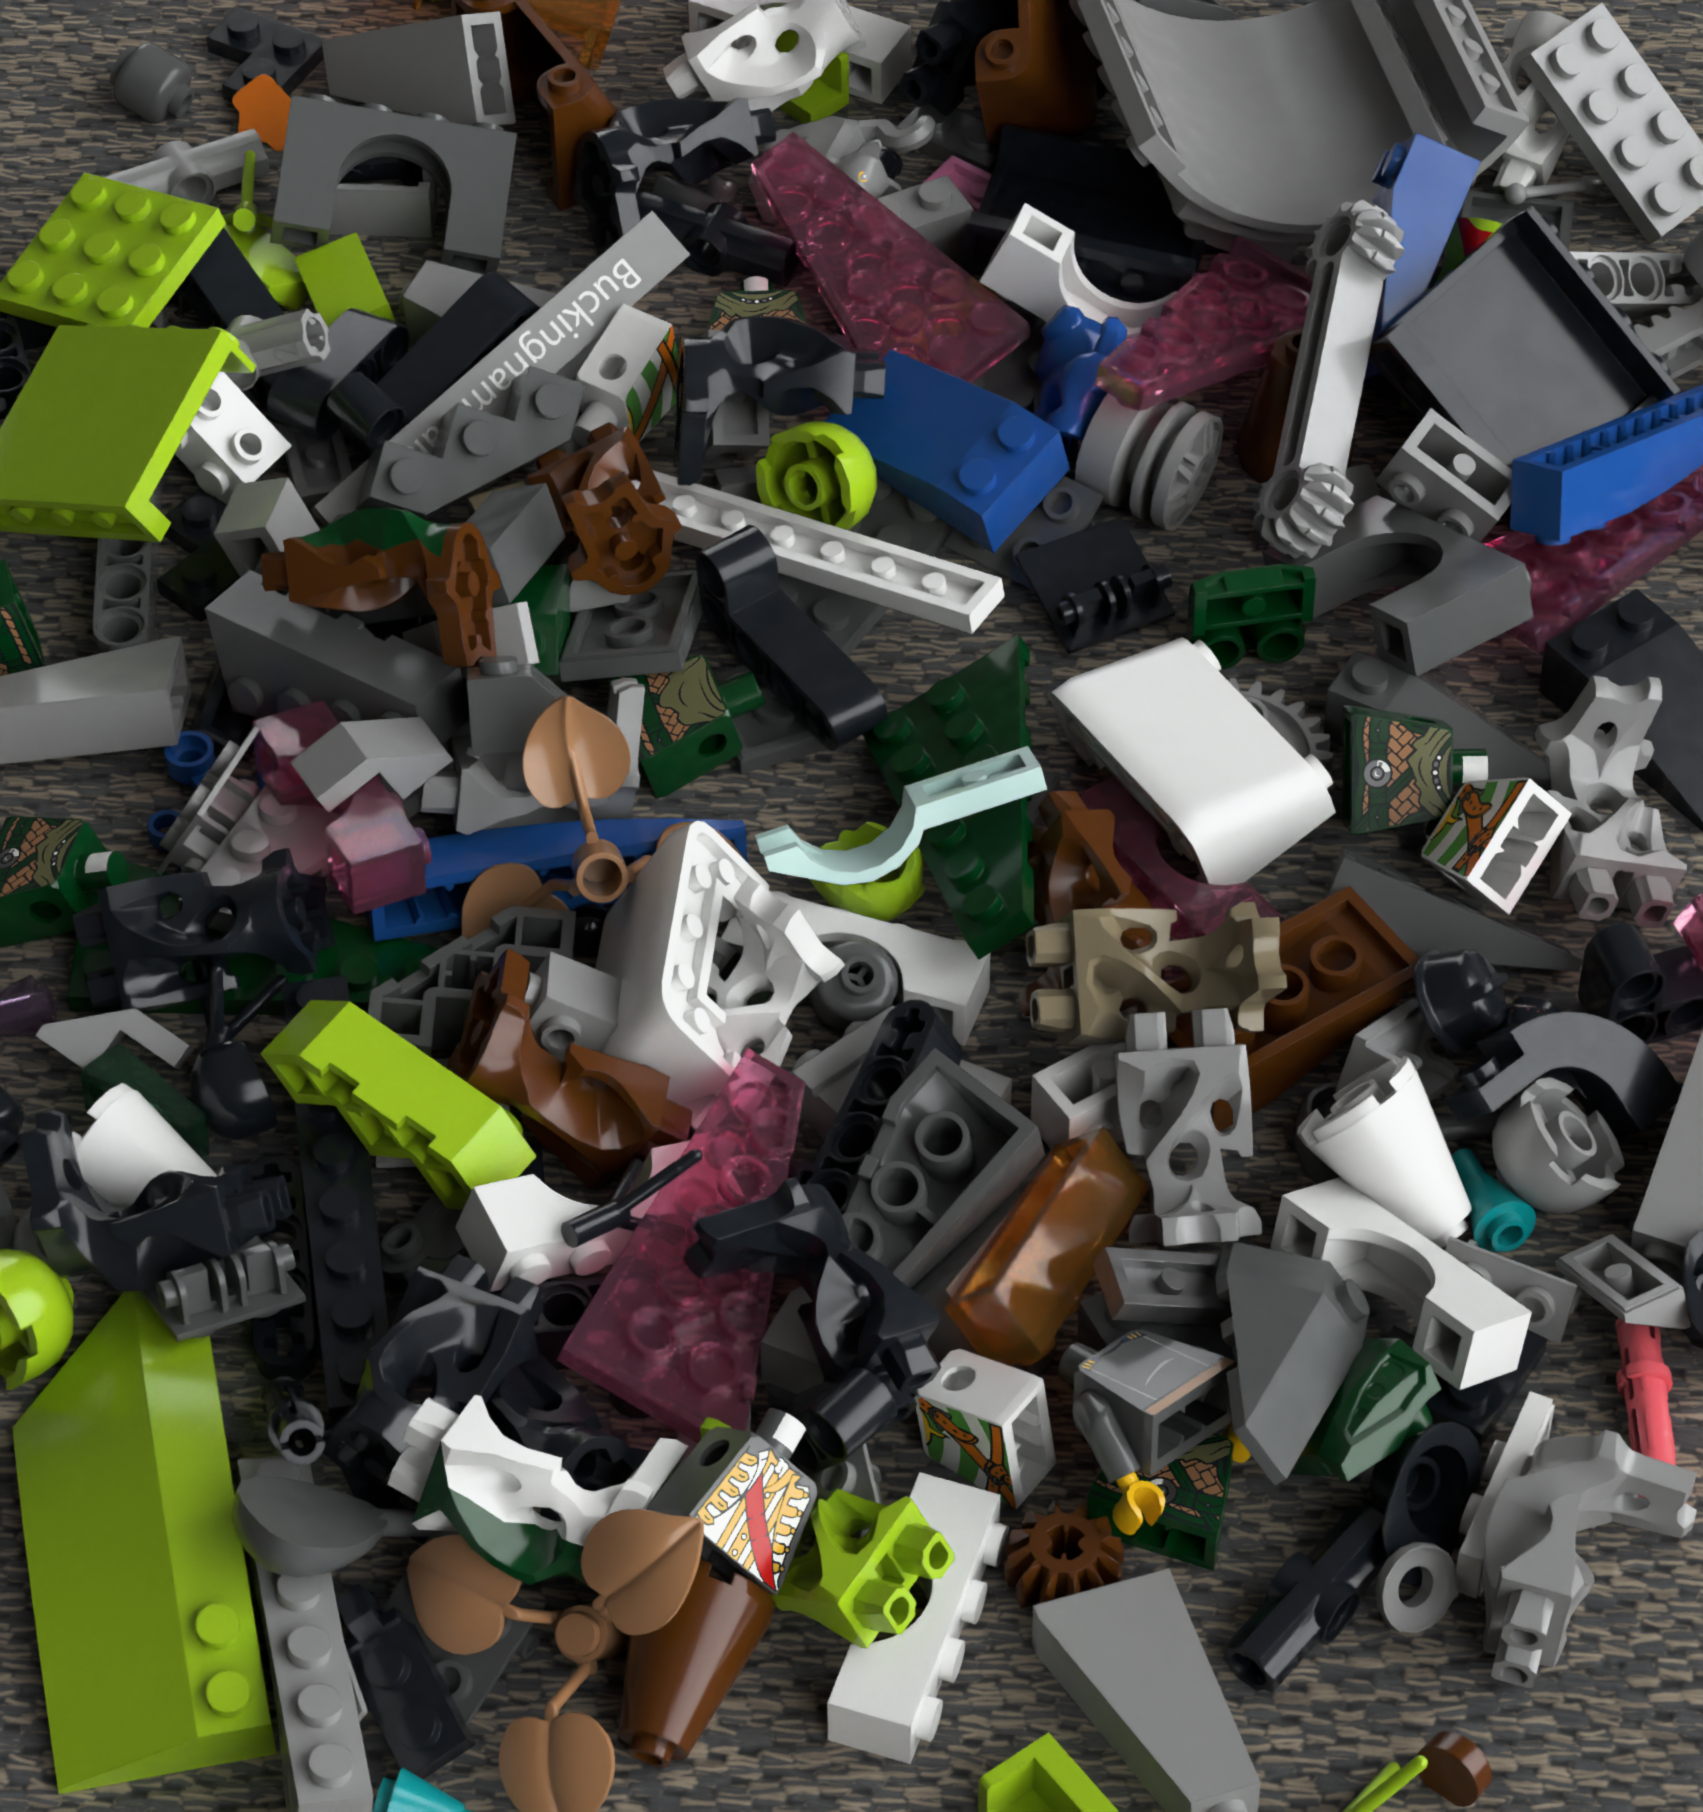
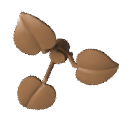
M570 695L561 696L554 700L536 718L524 745L522 770L530 793L541 805L547 808H560L576 800L586 842L580 845L573 855L572 871L574 878L572 880L550 879L542 885L537 873L529 866L521 863H501L486 868L471 882L463 900L461 936H465L468 940L489 928L491 918L510 906L569 911L566 904L552 894L555 891H566L573 896L581 893L585 898L596 903L611 902L625 891L628 883L635 881L636 875L652 857L651 855H644L626 866L617 846L610 841L598 838L588 798L602 799L609 797L622 786L630 771V749L621 729L610 718ZM681 822L665 828L658 837L656 851L671 832L693 822ZM714 829L743 858L734 844L726 836Z
M645 1509L620 1510L602 1518L593 1526L586 1537L581 1555L582 1575L586 1583L599 1595L592 1603L575 1605L564 1612L561 1610L545 1611L521 1608L510 1604L518 1593L522 1581L492 1566L472 1550L460 1534L432 1539L420 1546L410 1556L407 1575L417 1619L425 1634L443 1650L453 1654L469 1655L489 1649L501 1637L505 1617L515 1621L551 1625L555 1628V1641L559 1651L567 1659L577 1663L578 1668L545 1705L544 1719L534 1716L518 1718L511 1722L502 1738L499 1750L501 1781L507 1795L519 1812H597L606 1800L615 1773L614 1747L609 1735L589 1715L571 1712L559 1716L560 1709L587 1677L594 1676L597 1673L598 1660L609 1659L619 1655L627 1647L629 1635L649 1634L659 1630L677 1614L691 1589L699 1567L704 1539V1521L702 1519Z

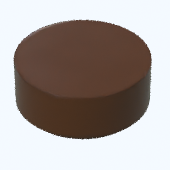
M1448 1731L1438 1732L1417 1754V1756L1422 1755L1426 1757L1428 1761L1427 1767L1419 1773L1424 1783L1456 1806L1465 1807L1472 1805L1491 1784L1492 1772L1487 1758L1472 1741L1460 1734Z

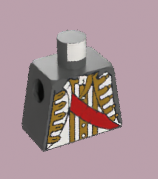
M769 1408L755 1433L725 1427H714L704 1435L646 1510L671 1515L693 1516L704 1521V1539L700 1560L713 1563L711 1569L729 1584L732 1582L734 1573L750 1579L769 1594L777 1595L818 1494L816 1483L789 1461L806 1431L805 1426L786 1412Z

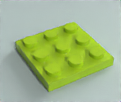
M84 172L1 280L0 312L53 327H58V325L86 326V324L93 323L112 327H126L132 324L149 328L226 225V222L218 207Z

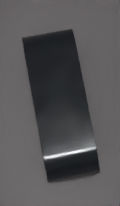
M358 308L346 310L328 327V342L331 350L324 361L285 370L275 380L267 399L269 419L319 439L331 437L338 430L326 408L331 392L341 380L354 372H361L373 383L377 384L408 351L410 335L408 328L404 324Z
M853 1368L802 1391L781 1409V1411L800 1421L806 1428L789 1461L807 1476L844 1462L897 1416V1406L888 1388L870 1371L864 1368Z

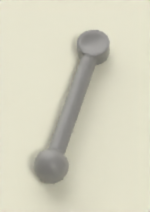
M1584 175L1580 178V181L1524 187L1522 184L1513 183L1506 188L1505 198L1508 203L1519 205L1526 198L1574 192L1597 195L1601 191L1603 182L1598 177Z

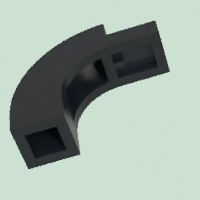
M1560 1012L1501 1028L1478 1040L1476 1043L1485 1058L1474 1063L1460 1074L1465 1084L1444 1100L1459 1122L1492 1113L1538 1077H1551L1574 1088L1571 1093L1580 1101L1588 1115L1597 1110L1608 1124L1614 1136L1618 1138L1641 1132L1677 1104L1681 1088L1658 1055L1638 1036L1623 1026L1596 1015L1581 1012Z

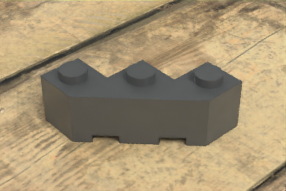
M529 366L513 380L503 417L461 403H457L444 414L432 455L385 440L370 454L355 509L363 510L385 507L409 510L426 520L459 501H463L505 479L524 467L534 464L538 457L554 449H559L570 441L586 384Z
M510 906L493 916L490 921V927L469 940L462 935L420 961V969L397 983L391 978L371 990L368 1014L431 1058L433 1048L455 1050L462 1038L475 980L480 972L483 971L489 974L507 948L519 953L530 962L529 972L534 974L550 951L573 959L576 911Z

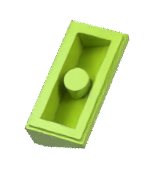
M234 224L225 225V230L275 301L290 311L299 310L309 297V293L295 263L296 256L282 244L270 243L271 234L260 225L255 224L249 231H240Z

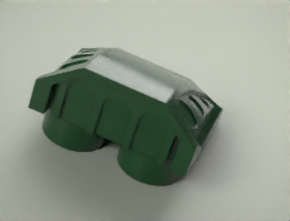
M1278 564L1219 572L1192 582L1189 588L1187 630L1183 638L1187 639L1191 644L1198 640L1204 642L1217 658L1221 670L1236 665L1243 658L1246 650H1257L1258 656L1270 663H1281L1294 658L1303 649L1306 629L1309 623L1313 621L1316 575L1313 567Z
M1365 1338L1362 1349L1355 1357L1349 1372L1290 1474L1338 1477L1340 1481H1350L1401 1448L1404 1439L1426 1429L1433 1421L1426 1402L1441 1390L1431 1364L1400 1338Z

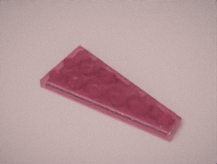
M792 132L752 162V173L756 184L780 225L785 226L796 245L797 255L804 267H808L818 283V291L852 349L877 350L879 360L892 349L972 383L1030 338V323L796 133Z
M1237 236L1231 242L1230 251L1227 255L1219 253L1213 258L1210 270L1206 274L1197 273L1163 305L1160 317H1149L1142 324L1141 333L1136 339L1127 338L1099 364L1095 386L1114 396L1123 407L1141 411L1176 397L1185 396L1190 392L1214 383L1225 381L1230 377L1249 370L1263 367L1267 364L1278 338L1292 331L1303 330L1313 280L1305 271L1242 236Z
M1703 465L1660 496L1630 513L1606 522V527L1602 529L1587 530L1572 536L1571 541L1567 544H1540L1534 540V535L1519 531L1511 532L1485 543V545L1525 563L1532 582L1530 597L1534 617L1506 631V633L1539 654L1545 649L1546 641L1590 616L1703 531Z
M748 1048L680 1156L681 1158L691 1150L699 1149L703 1155L702 1159L660 1189L557 1358V1361L696 1443H699L701 1440L700 1426L707 1417L718 1419L732 1429L747 1431L750 1406L755 1397L758 1376L755 1375L760 1344L765 1336L775 1272L753 1274L747 1269L699 1279L688 1268L683 1257L687 1249L693 1246L699 1239L693 1227L697 1219L766 1198L775 1193L784 1180H787L790 1159L795 1149L805 1081Z

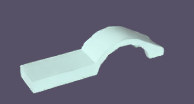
M1026 746L904 786L902 806L892 824L869 844L847 851L822 850L801 840L788 824L756 834L755 839L770 872L839 885L871 882L900 867L919 845L925 829L1048 789L1041 765L1030 748Z

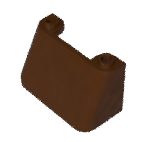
M450 0L452 16L500 11L513 104L515 106L532 100L549 120L553 177L546 180L547 196L559 211L577 205L578 203L574 200L572 190L576 186V149L578 140L582 133L588 130L607 128L613 115L619 111L526 0Z
M1018 0L1019 28L990 32L981 39L976 47V87L988 144H1000L1004 123L1068 137L1080 136L1092 127L1097 116L1095 56L1083 38V34L1089 29L1076 17L1069 4V0Z

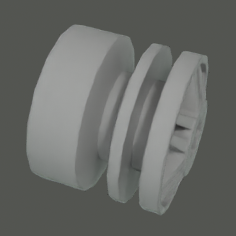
M1125 377L1116 383L1104 397L1089 424L1076 462L1075 481L1103 494L1104 499L1102 502L1111 506L1119 507L1130 499L1129 505L1132 515L1146 520L1151 517L1154 525L1165 530L1174 531L1198 504L1208 485L1222 445L1224 429L1222 419L1202 410L1196 413L1195 406L1181 401L1168 410L1169 403L1165 393Z

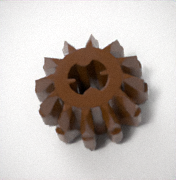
M1053 1500L1047 1509L1046 1517L1027 1510L1025 1517L1021 1521V1529L1011 1530L1006 1540V1555L1008 1558L1004 1561V1577L1009 1587L1016 1588V1599L1019 1601L1020 1609L1036 1605L1039 1602H1048L1122 1581L1123 1569L1120 1568V1565L1124 1563V1547L1121 1543V1538L1112 1536V1526L1109 1523L1108 1516L1088 1520V1510L1083 1502L1072 1513L1062 1512L1061 1508Z

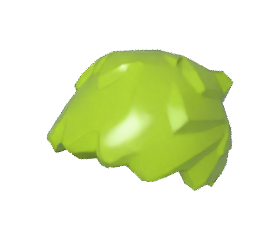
M865 822L855 831L843 830L839 835L838 841L826 843L819 848L822 850L847 851L871 843L888 828L874 822ZM918 846L900 867L875 881L839 885L809 879L830 907H839L851 913L885 922H890L911 908L926 890V886L922 882L924 858Z

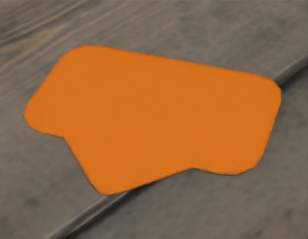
M261 74L233 96L232 103L240 112L238 133L254 128L262 142L267 143L275 151H284L291 98L272 77Z

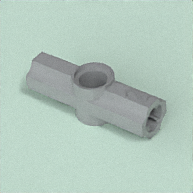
M253 128L194 148L184 141L168 142L160 146L153 153L148 163L105 176L104 178L208 205L214 198L216 191L242 183L246 151L252 150L256 154L255 178L270 172L268 157L264 151L261 138Z
M309 309L265 320L252 315H240L232 320L226 331L238 339L240 343L239 348L257 367L253 373H224L241 391H246L252 388L261 376L324 361L331 350L328 342L329 328L320 312L312 313Z

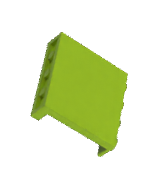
M93 323L86 324V326L58 325L0 428V531L161 542L171 522L149 499L219 372L253 373L257 367L239 348L240 343L238 339L228 331L218 327L183 329L177 326L147 328L132 324L126 327L100 326Z

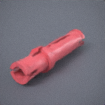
M1618 1318L1615 1322V1332L1620 1351L1621 1369L1617 1372L1616 1384L1617 1391L1625 1399L1630 1449L1642 1455L1676 1465L1672 1422L1668 1405V1393L1672 1389L1673 1381L1671 1371L1664 1364V1359L1662 1358L1660 1327L1625 1323Z

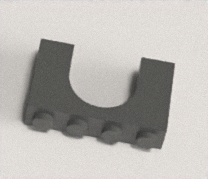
M307 94L304 97L292 95L270 243L312 250L328 244L335 193L343 177L353 167L366 160L377 157H397L411 161L425 169L435 179L443 193L446 204V220L440 264L482 275L488 272H497L501 255L517 133L504 131L502 127L488 122H478L473 125L453 123L435 113H420L416 116L394 113L390 108L376 103H366L359 107L336 103L333 98L322 94Z
M547 483L493 491L465 522H471L479 529L485 541L491 567L500 576L501 588L493 592L492 606L510 604L566 538ZM349 513L337 515L331 523L344 517ZM420 586L403 600L388 607L372 611L357 612L313 607V609L335 619L346 613L363 621L364 624L436 614ZM288 589L282 590L283 595L286 596L289 593Z
M1379 495L1355 505L1344 516L1342 522L1345 528L1338 529L1333 535L1332 545L1330 547L1321 545L1318 553L1312 558L1301 555L1295 559L1288 554H1281L1272 547L1262 551L1265 566L1285 564L1313 567L1316 575L1313 619L1362 594L1387 587L1405 586L1369 605L1379 659L1415 677L1534 617L1530 597L1532 582L1525 563Z

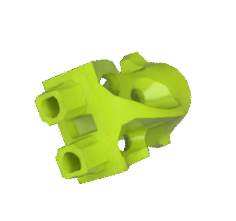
M707 1417L700 1426L701 1439L709 1430L716 1426L731 1427L718 1419ZM837 1488L826 1501L820 1498L815 1500L783 1584L777 1595H769L775 1601V1606L780 1610L802 1613L860 1648L868 1649L880 1631L902 1635L915 1616L917 1602L909 1592L910 1588L919 1576L931 1580L941 1579L955 1560V1556L941 1532L930 1527L910 1497L905 1496L887 1506ZM869 1529V1532L860 1539L851 1537L859 1530ZM809 1535H815L814 1545L806 1555L799 1557L803 1542Z

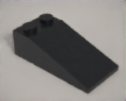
M1635 589L1545 642L1539 692L1566 714L1592 676L1607 677L1609 681L1619 686L1636 685L1648 676L1660 678L1662 702L1644 739L1652 742L1654 752L1647 767L1634 771V773L1703 832V653L1678 622L1638 589ZM1602 723L1597 729H1601L1607 734L1613 728L1614 723Z

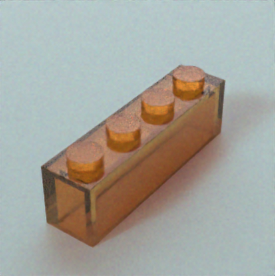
M1104 1126L1056 1144L945 1307V1311L980 1356L1008 1366L1019 1362L1023 1366H1029L1044 1358L1054 1348L1056 1344L1054 1335L1063 1321L1079 1308V1301L1083 1300L1081 1295L1091 1278L1096 1275L1093 1266L1094 1261L1105 1247H1112L1118 1236L1128 1230L1131 1219L1135 1215L1134 1211L1149 1190V1187Z

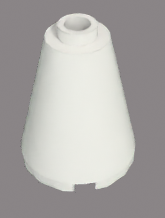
M1403 1056L1399 1064L1392 1059L1361 1075L1333 1095L1337 1102L1330 1108L1331 1114L1325 1119L1318 1109H1315L1298 1127L1297 1135L1304 1145L1344 1181L1440 1248L1447 1245L1450 1236L1457 1239L1467 1230L1468 1224L1464 1218L1471 1212L1472 1206L1418 1072L1408 1056Z
M124 1083L109 1089L88 1110L87 1114L95 1118L96 1121L87 1129L83 1136L74 1131L72 1132L84 1181L110 1204L115 1206H130L154 1177L168 1170L217 1177V1174L141 1093Z

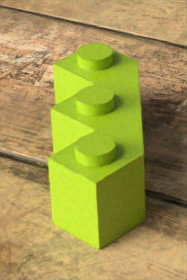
M310 1000L260 1053L296 1103L336 1106L371 1156L411 1159L446 1208L463 1210L473 1187L517 1178L537 1157L523 1138V1128L512 1113L502 1108L492 1099L350 1001Z

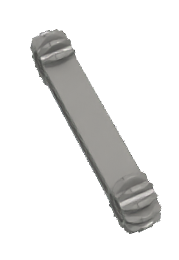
M1363 199L1354 204L1345 201L1340 205L1335 215L1328 213L1325 224L1321 229L1313 231L1316 237L1314 243L1304 253L1309 259L1306 264L1305 273L1312 278L1313 284L1273 476L1268 482L1261 483L1264 489L1262 495L1252 505L1253 509L1257 512L1252 526L1260 532L1261 537L1269 542V546L1281 554H1288L1295 559L1301 555L1309 558L1314 557L1321 545L1330 547L1336 531L1345 528L1342 522L1344 516L1354 507V503L1349 498L1354 485L1346 479L1345 473L1383 282L1389 274L1396 273L1393 267L1394 263L1403 255L1405 250L1400 244L1404 231L1397 226L1396 221L1376 204H1369Z

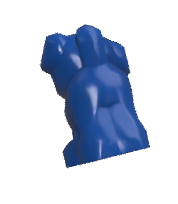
M1063 305L1041 330L1045 341L1039 353L1035 370L1038 378L1043 383L1039 396V405L1034 415L1060 431L1068 462H1075L1079 452L1078 440L1083 441L1089 424L1104 397L1116 383L1124 379L1123 372L1127 358L1122 349L1126 341L1127 329L1118 317H1107L1101 324L1084 316L1079 308Z

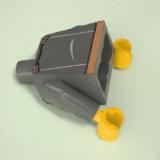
M1132 1330L1101 1351L1076 1342L1069 1346L1063 1354L1058 1371L1062 1381L1074 1386L1073 1422L1089 1444L1108 1483L1111 1484L1116 1481L1123 1494L1113 1509V1520L1121 1532L1127 1535H1134L1143 1523L1142 1513L1147 1523L1153 1526L1164 1510L1165 1496L1163 1491L1149 1481H1139L1135 1473L1137 1470L1152 1476L1227 1424L1229 1425L1222 1432L1221 1436L1228 1437L1234 1443L1233 1460L1238 1463H1244L1251 1457L1250 1452L1233 1431L1226 1373L1236 1367L1235 1360L1210 1352L1201 1346L1188 1345L1145 1330Z

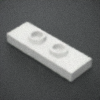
M1530 1391L1508 1442L1496 1439L1490 1450L1483 1472V1479L1490 1481L1484 1496L1476 1493L1471 1494L1460 1522L1459 1533L1466 1535L1458 1554L1456 1566L1457 1589L1460 1593L1477 1598V1596L1481 1597L1484 1591V1539L1490 1513L1506 1478L1527 1475L1535 1448L1542 1441L1549 1439L1555 1407L1552 1404L1553 1399Z

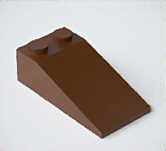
M1351 886L1340 890L1280 923L1279 956L1281 968L1286 974L1287 989L1265 1004L1264 1031L1247 1033L1233 1027L1235 1044H1246L1252 1113L1267 1106L1415 987L1413 980L1414 965L1419 958ZM1184 975L1168 985L1179 993L1187 992L1190 989V980L1187 975ZM1137 1001V1013H1146L1143 1004ZM1191 1014L1176 1017L1175 1032L1167 1035L1168 1048L1193 1046ZM1219 1099L1213 1102L1210 1113L1215 1128L1220 1132L1233 1125V1110L1226 1100Z

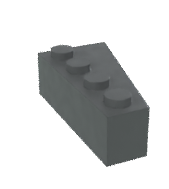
M249 570L205 608L233 712L325 734L340 722L421 717L442 745L470 720L469 703L460 667L456 668L444 664L442 657L394 635L386 641L376 638L364 627L363 621L346 613L335 619L313 609L312 606L290 602L289 593L285 596L276 591H265L262 575Z

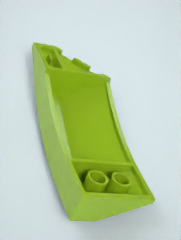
M124 1291L12 1428L31 1597L59 1794L277 1754L244 1546L237 1536L232 1520L235 1489L211 1337L208 1335L176 1341L139 1291Z

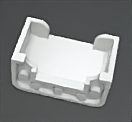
M1181 637L1071 677L1049 695L1072 749L1089 767L1094 763L1100 770L1106 766L1164 828L1173 848L1180 856L1184 853L1190 861H1196L1200 874L1196 876L1197 882L1216 903L1336 813L1327 788L1333 784V781L1325 767L1312 754L1303 758L1219 672L1221 670L1220 663L1208 646L1201 640L1191 644L1187 639Z
M695 821L671 832L636 876L635 881L628 886L609 910L604 920L595 968L622 979L617 1018L618 1026L600 1052L640 1065H647L669 1076L670 1080L666 1099L679 1105L738 1084L742 1058L735 1051L727 1054L724 1053L718 1040L716 1027L725 1024L726 1013L707 996L718 923L719 920L725 922L736 917L738 906L733 897L738 889L750 876L769 891V884L712 827L702 821Z

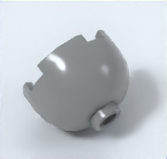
M1547 1077L1535 1080L1519 1092L1498 1117L1492 1132L1493 1158L1497 1167L1496 1176L1499 1182L1533 1208L1553 1215L1582 1211L1600 1202L1620 1186V1183L1615 1181V1173L1624 1167V1159L1617 1139L1602 1115L1596 1110L1587 1117L1576 1104L1565 1097L1574 1088L1567 1083Z

